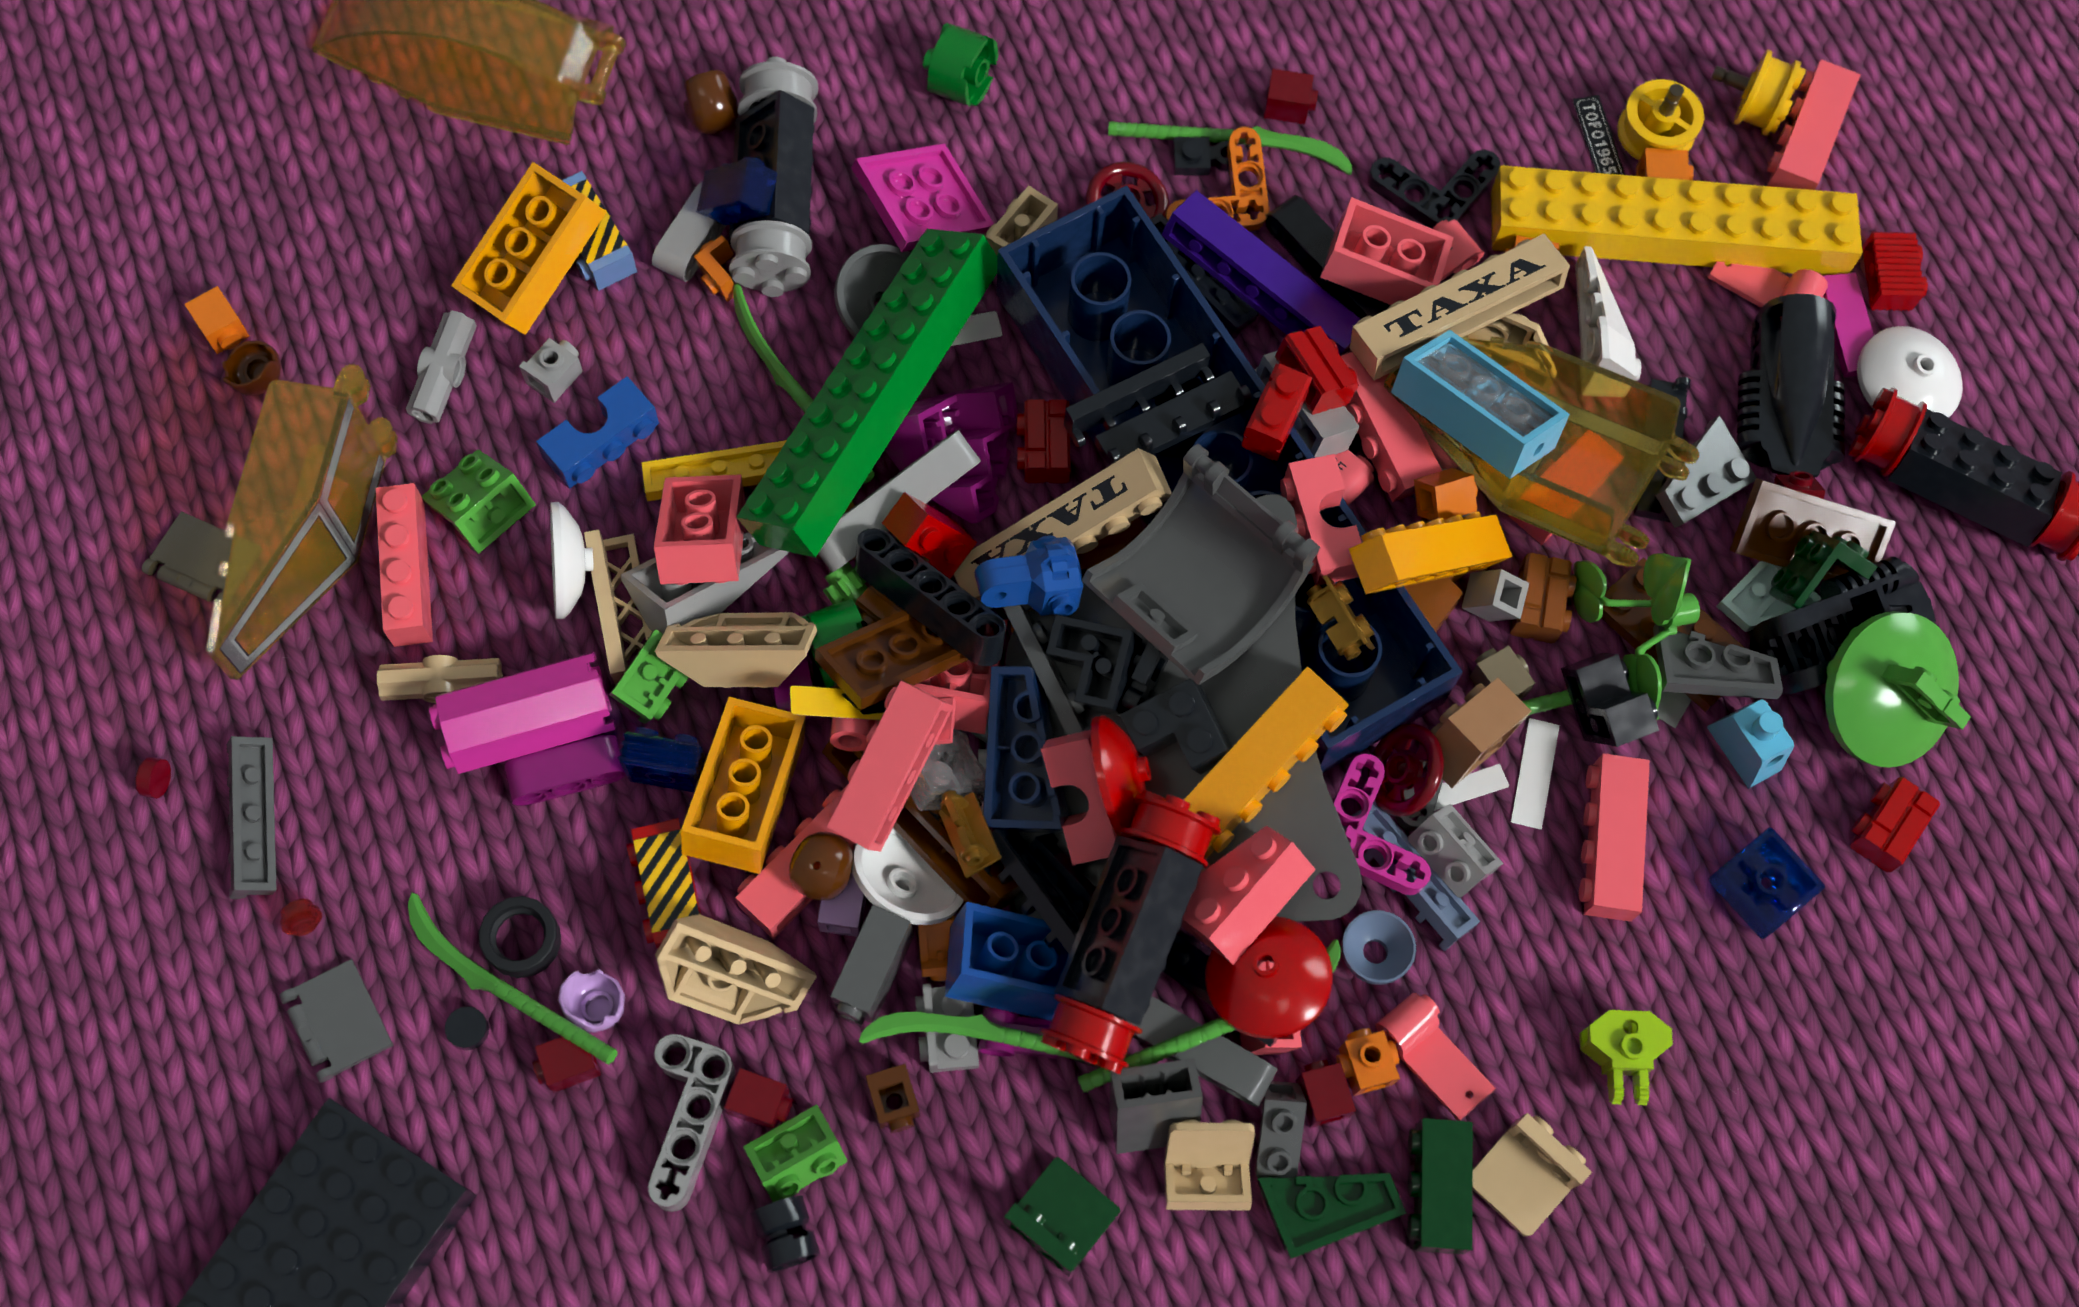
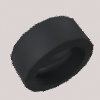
M525 896L506 898L495 904L483 917L479 929V946L486 960L503 975L514 978L532 977L547 969L557 957L561 945L560 927L551 911L540 901ZM526 914L533 916L540 921L544 929V940L541 948L535 955L526 960L516 961L506 958L500 953L496 943L499 927L505 920L514 915Z

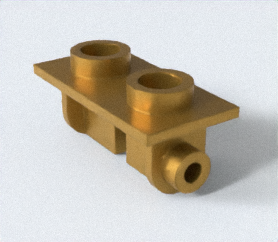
M1324 575L1323 578L1327 586L1323 589L1320 585L1310 588L1306 592L1309 597L1307 603L1322 625L1336 618L1338 623L1326 630V633L1336 647L1340 656L1344 655L1347 660H1351L1361 653L1359 646L1363 644L1373 650L1375 647L1369 637L1374 635V631L1362 614L1356 617L1348 604L1354 600L1341 580L1334 583L1327 575Z
M953 790L945 792L941 796L942 802L940 803L941 810L939 814L963 873L968 878L1000 860L1002 857L975 793L971 792L963 797Z

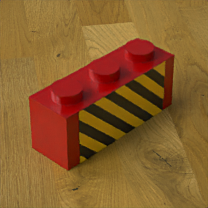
M679 818L631 829L633 842L627 844L631 866H638L641 880L634 882L639 905H647L649 919L642 920L645 937L648 944L655 943L657 950L675 919L702 915L689 856L682 855V825Z

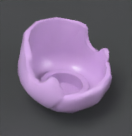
M601 970L588 974H581L575 971L561 984L558 1002L565 1019L586 1032L594 1033L609 1029L619 1021L624 1013L625 994L618 980L604 974Z

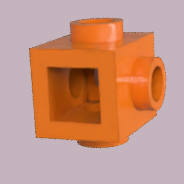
M1364 1028L1347 1034L1348 1041H1345L1339 1047L1340 1054L1336 1055V1063L1341 1062L1353 1096L1392 1086L1400 1079L1396 1065L1399 1064L1398 1052L1392 1040L1387 1041L1384 1031L1372 1034L1370 1028Z

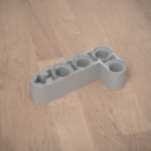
M678 1034L667 1035L659 1040L654 1053L656 1062L667 1076L686 1082L648 1186L649 1195L654 1203L661 1209L669 1212L681 1210L691 1198L735 1077L734 1064L726 1051ZM680 1047L686 1050V1057L682 1063L675 1066L666 1064V1055L671 1049ZM721 1060L725 1063V1071L720 1077L711 1079L704 1076L705 1067L711 1061ZM700 1099L709 1101L711 1104L710 1111L704 1118L695 1119L690 1117V1107L695 1101ZM685 1139L695 1141L696 1148L691 1157L684 1160L675 1157V1147L680 1141ZM672 1164L681 1171H687V1174L683 1175L681 1172H677L674 1184L679 1188V1193L677 1195L670 1194L668 1199L665 1200L666 1196L660 1189L663 1185L670 1186L675 1173L668 1168V1165Z

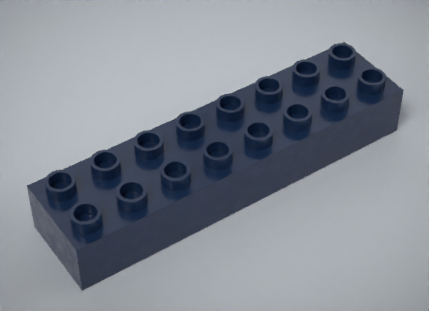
M1127 185L998 249L996 295L1065 400L1069 401V406L1201 343L1204 344L1210 354L1208 367L1214 379L1231 371L1240 386L1246 385L1249 388L1252 396L1249 409L1154 454L1171 492L1174 491L1184 472L1183 459L1186 453L1196 444H1200L1209 452L1208 457L1215 463L1220 461L1229 469L1228 476L1255 499L1269 494L1282 496L1280 480L1284 479L1288 463L1315 458L1294 426L1277 461L1261 456L1241 446L1247 424L1265 385ZM1199 376L1181 385L1184 393L1204 383ZM1168 391L1147 401L1151 410L1174 397ZM1135 407L1113 419L1117 426L1140 415ZM1101 423L1086 432L1095 444V436L1105 432L1106 429ZM1343 497L1339 506L1320 511L1323 520L1333 527L1344 528L1357 525L1360 538L1361 535L1367 533ZM1160 510L1150 515L1141 516L1149 525ZM1311 573L1306 576L1295 594V622L1302 672L1308 666L1349 705L1344 711L1347 713L1345 720L1334 731L1329 732L1326 730L1316 741L1319 744L1316 752L1322 773L1382 740L1398 726L1410 724L1443 705L1463 673L1405 587L1365 594L1359 577L1342 581L1354 600L1348 604L1354 615L1357 617L1362 614L1374 631V635L1369 637L1375 648L1371 650L1363 644L1359 646L1361 653L1351 660H1347L1344 655L1340 656L1336 647L1326 633V630L1338 623L1336 618L1322 625L1307 603L1309 597L1306 592L1315 586ZM1327 584L1320 585V586H1321L1322 589H1323L1324 587L1327 586Z

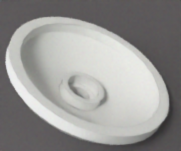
M1907 326L1887 328L1874 335L1860 352L1857 363V377L1861 391L1871 407L1883 387L1888 390L1894 387L1898 390L1897 396L1916 405L1923 401L1927 403V409L1942 413L1948 418L1959 405L1963 386L1959 366L1948 348L1931 334Z
M550 502L555 619H564L572 611L582 595L585 584V571H593V549L584 548L583 536L579 525L566 507L559 502Z
M892 828L881 852L867 850L858 844L853 849L852 872L858 887L873 905L911 921V924L933 925L944 922L958 911L964 901L894 828Z

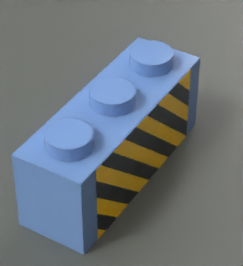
M583 171L562 180L606 211ZM607 212L578 255L579 260L575 261L585 281L591 279L598 291L637 272L633 254Z

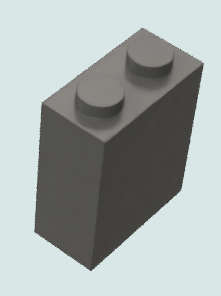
M872 905L831 994V998L837 1008L836 1011L840 1013L841 1018L858 1026H862L864 1021L872 1023L877 1019L914 938L911 921Z
M1194 1058L1122 1069L1120 1075L1110 1071L1109 1117L1116 1154L1167 1147L1171 1124L1189 1119L1200 1122L1203 1096Z

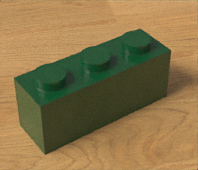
M1422 1118L1415 1124V1129H1410L1408 1136V1152L1411 1155H1415L1414 1171H1410L1408 1175V1196L1414 1197V1214H1409L1407 1236L1409 1240H1414V1251L1464 1255L1472 1251L1473 1122Z

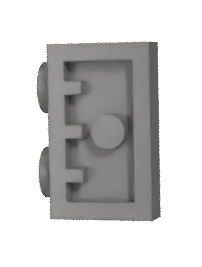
M1451 804L1433 813L1408 836L1409 843L1458 898L1463 897L1476 884L1494 873L1503 864Z
M923 984V996H915L916 1012L949 1016H974L973 1003L945 997V987L931 988V984ZM926 1032L927 1036L919 1037L921 1062L929 1061L930 1073L979 1068L977 1038L939 1032Z

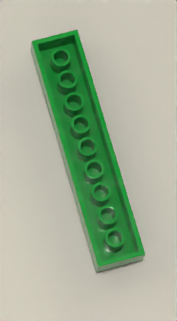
M926 229L909 257L902 264L899 272L883 293L872 313L865 320L862 328L846 349L835 369L826 379L825 384L807 408L800 422L787 438L786 443L736 518L760 546L816 558L997 275V255L984 234Z

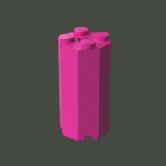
M595 652L437 695L435 697L436 704L429 707V713L434 729H442L445 745L440 746L446 768L455 767L457 773L461 774L615 730V720L606 721V717L610 716L609 711H612L601 669L599 666L591 668L590 665L591 662L597 659Z

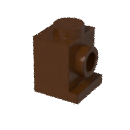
M906 1063L866 1075L868 1089L880 1129L889 1127L890 1133H897L912 1128L914 1126L913 1119L920 1117V1110ZM892 1096H897L903 1101L902 1106L897 1110H891L887 1107V1101Z

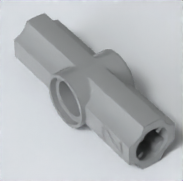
M453 310L448 313L444 312L431 347H425L420 354L417 365L418 379L407 404L406 411L408 415L415 417L421 422L428 424L439 423L452 388H457L463 380L466 368L465 355L477 327L475 321L464 313Z

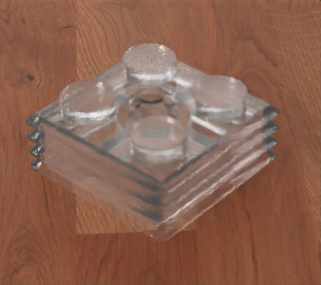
M954 729L953 743L934 745L910 793L918 810L941 809V796L951 790L956 791L957 794L963 797L974 792L979 805L982 806L981 801H984L986 770L975 757L969 745V738L965 733Z

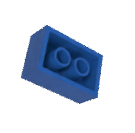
M966 902L950 925L945 997L1051 1021L1059 1003L1054 999L1055 994H1057L1054 990L1069 953L1060 942L1051 948L1046 945L1044 938L1052 930L1042 919Z

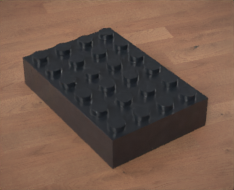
M328 1098L176 1307H400L477 1195L331 1098Z

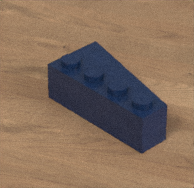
M991 666L983 815L989 829L993 831L995 829L1015 830L1017 832L1064 833L1062 826L1069 816L1064 787L1051 788L1041 752L1045 742L1048 739L1054 738L1045 690L1035 670L1031 667Z

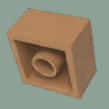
M1496 678L1486 687L1479 683L1465 696L1464 700L1466 702L1460 706L1456 703L1453 704L1439 718L1440 723L1430 730L1437 737L1443 751L1444 771L1442 779L1451 788L1455 787L1499 750L1532 712L1499 678Z

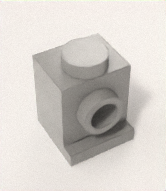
M551 338L540 347L527 363L523 361L519 365L525 383L553 403L558 400L583 372L577 349L566 340H561L558 344Z

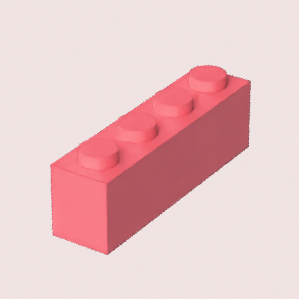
M1822 59L1819 61L1814 72L1806 71L1798 89L1804 92L1802 98L1796 97L1788 114V117L1793 118L1791 125L1786 124L1777 142V144L1782 145V149L1780 152H1774L1766 171L1772 173L1767 186L1807 190L1816 189L1861 74Z
M1353 352L1342 355L1341 358L1347 367H1351L1355 371L1359 384L1349 404L1345 407L1354 416L1359 425L1357 433L1362 441L1363 452L1367 458L1371 459L1378 473L1380 486L1388 493L1392 502L1415 494L1414 479L1440 472L1442 469L1410 406L1391 393V385L1396 379L1393 372L1373 380Z
M415 483L377 487L375 489L383 631L394 647L433 642L425 502Z
M902 680L898 687H893L888 693L884 703L886 710L880 722L874 724L866 738L868 746L861 760H856L850 768L847 776L849 784L843 795L837 797L829 811L831 819L827 828L867 850L881 852L954 708L953 705Z
M1602 753L1596 762L1588 767L1586 788L1591 789V800L1585 806L1583 822L1585 826H1589L1588 840L1584 841L1581 851V861L1587 864L1586 878H1582L1579 887V901L1584 902V915L1631 922L1642 913L1650 760Z
M847 786L842 791L836 789L830 793L822 804L824 809L814 819L811 817L806 818L796 828L794 832L796 837L786 847L782 845L777 847L766 860L767 866L757 876L751 874L737 889L739 894L735 899L738 907L772 939L813 900L801 894L790 881L789 865L799 844L811 834L830 832L842 837L852 850L856 845L855 842L827 828L831 819L829 817L830 808L836 798L843 795ZM819 862L814 864L816 870L821 867Z

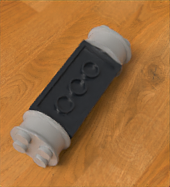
M771 57L766 62L748 67L741 74L739 81L740 90L744 96L738 104L739 117L735 119L729 245L732 246L736 255L730 262L729 272L736 283L753 290L762 291L768 297H779L786 291L802 287L809 281L811 276V269L806 262V257L812 249V241L808 234L811 225L810 200L812 195L813 134L815 130L814 123L817 119V108L813 100L818 93V82L815 76L807 69L789 63L783 58Z

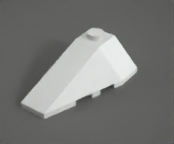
M1584 246L1575 264L1583 392L1627 394L1633 383L1640 378L1641 361L1636 359L1635 344L1591 246Z

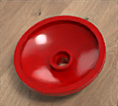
M1101 715L1094 717L1091 722V746L1095 772L1110 823L1116 834L1124 837L1121 834L1122 828L1130 827L1138 807L1134 798L1136 795H1141L1142 790H1146L1145 782L1151 780V770L1147 757H1139L1131 738L1113 720Z
M1278 916L1272 919L1234 964H1231L1212 950L1207 962L1205 976L1207 992L1218 1015L1229 1026L1243 1034L1268 1039L1294 1034L1311 1024L1326 1006L1333 984L1330 957L1318 936L1303 924ZM1264 961H1270L1274 964L1268 971L1259 969V965Z

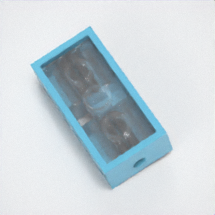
M1448 330L1403 358L1391 391L1393 395L1509 479L1555 449L1570 415L1451 330Z

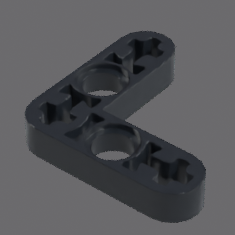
M1478 150L1468 158L1440 191L1396 160L1384 157L1377 159L1372 164L1368 183L1370 188L1424 226L1433 229L1435 225L1445 219L1460 222L1493 184L1501 162L1494 152ZM1488 166L1489 169H1484L1477 180L1474 177L1477 167ZM1386 172L1391 175V178L1386 177L1384 180L1379 177V175H1384ZM1400 181H1402V184H1401L1399 190H1396V189H1395V186L1398 187ZM1459 185L1466 186L1471 190L1472 196L1462 198L1454 192V188ZM1410 189L1417 190L1422 194L1423 199L1418 202H1412L1406 198L1404 192ZM1449 203L1452 206L1449 216H1445L1442 219L1438 218L1437 214H1442Z

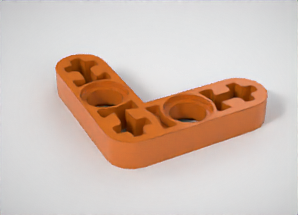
M1240 127L1232 132L1227 144L1232 196L1210 197L1208 199L1232 218L1234 214L1233 206H1235V214H1238L1236 221L1248 231H1255L1264 225L1267 219L1265 215L1269 213L1261 139L1259 134L1252 128ZM1240 139H1245L1246 144L1250 145L1247 152V161L1241 162L1243 159L1242 147L1236 146ZM1243 171H1250L1256 175L1258 182L1252 187H1245L1239 182L1238 175ZM1186 199L1174 201L1168 207L1165 218L1169 220L1172 212ZM1248 206H1253L1255 212H1260L1256 220H1252L1249 214L1239 213H1245Z

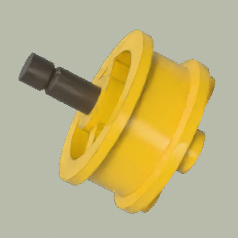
M1769 49L1764 52L1755 71L1752 72L1749 78L1733 71H1727V69L1720 66L1715 67L1711 76L1712 80L1720 83L1723 82L1725 85L1743 91L1741 95L1742 100L1733 123L1739 125L1744 121L1762 128L1761 134L1765 136L1770 132L1775 133L1781 121L1785 120L1793 102L1790 98L1794 90L1798 89L1806 72V69L1800 67V61L1795 60L1790 64L1772 57L1773 51Z
M1665 79L1647 81L1639 85L1631 93L1626 108L1623 110L1618 121V137L1624 149L1637 160L1640 159L1645 148L1688 150L1689 152L1694 139L1703 126L1704 110L1698 97L1686 86Z

